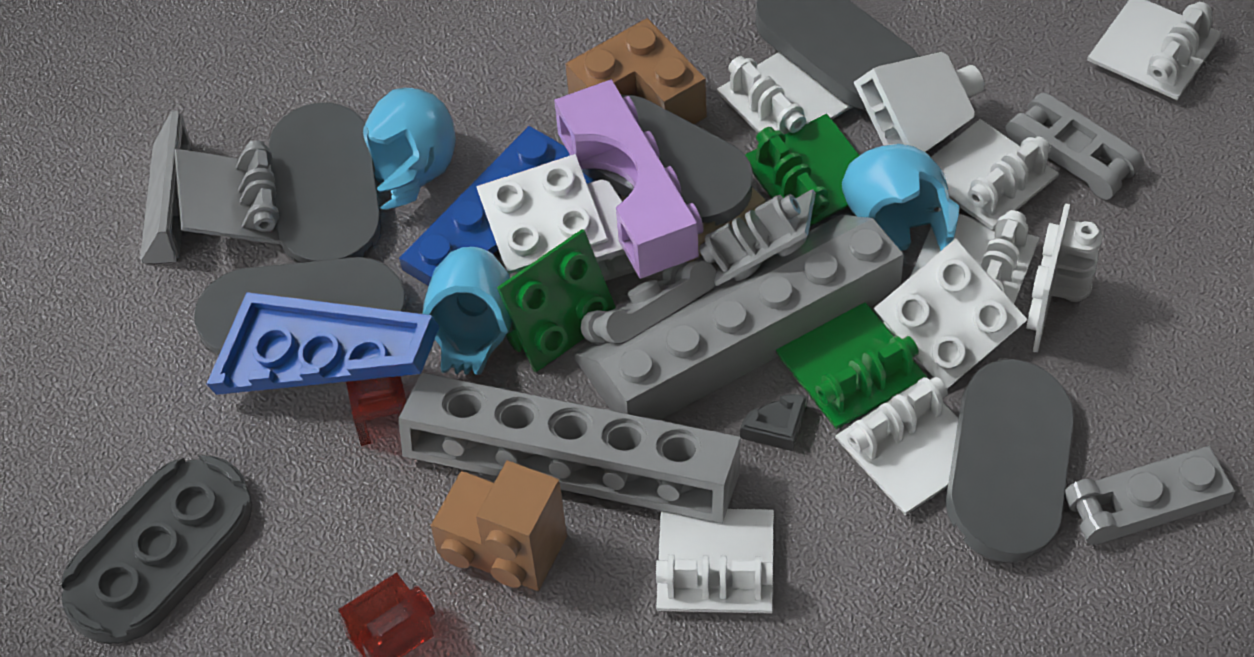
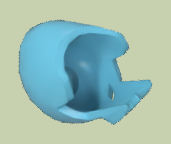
M405 87L390 91L375 105L364 126L363 136L374 163L375 178L381 183L377 190L379 192L391 190L390 193L393 194L391 196L392 199L380 208L382 210L391 209L416 201L420 188L435 177L443 174L451 162L456 143L453 119L445 104L435 95L424 90Z
M903 144L879 146L864 152L848 165L842 181V191L851 211L857 217L873 218L901 251L908 249L910 246V228L930 224L940 251L954 240L958 223L959 205L949 198L945 173L926 152L914 146ZM936 207H939L941 209V211L935 212L933 210Z
M462 247L450 252L435 268L431 277L422 314L432 315L440 326L435 340L441 347L442 373H447L451 368H454L455 374L463 370L464 374L467 375L473 369L474 374L480 375L485 368L489 356L503 341L511 327L512 321L497 289L499 285L510 279V276L496 257L485 249Z

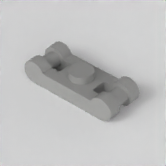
M1047 93L1038 94L1029 102L1028 111L1025 114L1019 113L1015 115L1006 125L1008 136L1018 145H1021V142L1028 137H1043L1050 145L1048 158L1087 182L1091 191L1101 199H1111L1121 189L1122 180L1124 178H1132L1144 165L1141 154L1135 148ZM1101 156L1109 161L1110 164L1106 166L1097 159Z
M692 261L665 269L662 281L652 280L633 288L628 292L630 300L608 312H588L581 321L582 335L586 340L593 343H623L632 339L709 292L715 286L716 270L714 266L706 261Z

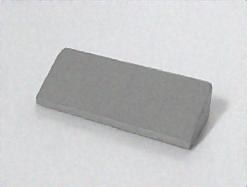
M171 111L153 145L140 255L141 262L145 264L177 262V259L180 257L182 230L175 149L190 151L191 141L183 116L179 111Z

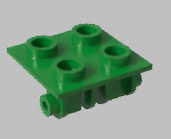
M827 113L805 124L795 133L789 132L784 135L780 130L775 131L773 127H766L757 134L756 140L759 143L757 149L745 154L751 164L753 175L771 199L777 195L785 198L790 194L796 199L813 189L816 194L810 226L849 207L842 191V181L848 165L860 155Z
M583 229L497 287L513 323L512 331L506 335L507 340L517 352L524 349L534 372L539 371L584 339L581 332V321L588 312H608L616 308L586 232Z
M866 302L776 349V354L835 429L846 425L891 400L897 394L916 384L920 379L927 378L913 360V357L919 354L915 341L910 336H906L903 339L899 336L894 337Z

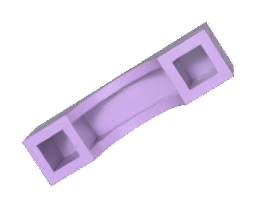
M611 79L554 99L558 135L569 154H576L581 169H603L614 172L628 180L634 187L630 195L616 207L619 243L639 278L647 277L699 257L698 234L703 233L700 214L693 203L686 204L681 197L680 183L671 166L664 168L659 160V149L650 131L643 132L638 125V114L629 96L622 98Z

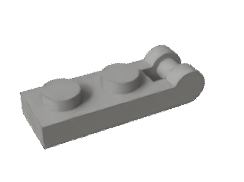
M1209 445L1096 481L1093 479L1079 480L1065 489L1064 497L1073 512H1079L1083 520L1080 529L1087 543L1096 545L1231 503L1235 490ZM1111 503L1115 512L1103 511L1101 505Z

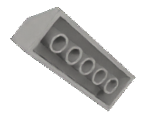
M840 215L809 231L805 243L793 253L786 256H780L777 253L762 261L761 266L752 275L743 280L735 281L734 278H731L719 286L715 284L709 292L626 342L594 343L575 353V361L611 411L661 420L779 357L776 354V349L864 302L869 307H872L883 301L901 285L904 254L873 218Z

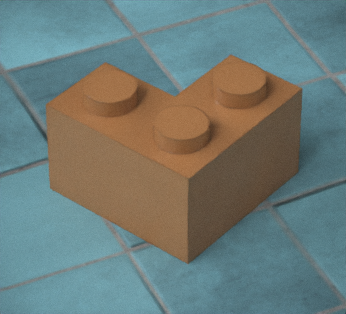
M648 18L565 63L568 94L612 79L621 95H633L649 100L692 124H696L707 117L706 78Z
M506 460L494 483L461 471L431 524L437 553L445 561L456 567L468 568L473 566L491 573L497 581L506 586L518 588L523 585L539 592L567 538L559 479Z

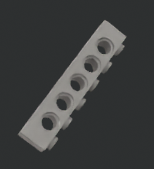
M425 373L420 374L399 416L403 457L493 476L499 475L506 460L559 479L561 490L723 523L739 477L741 441L739 436Z

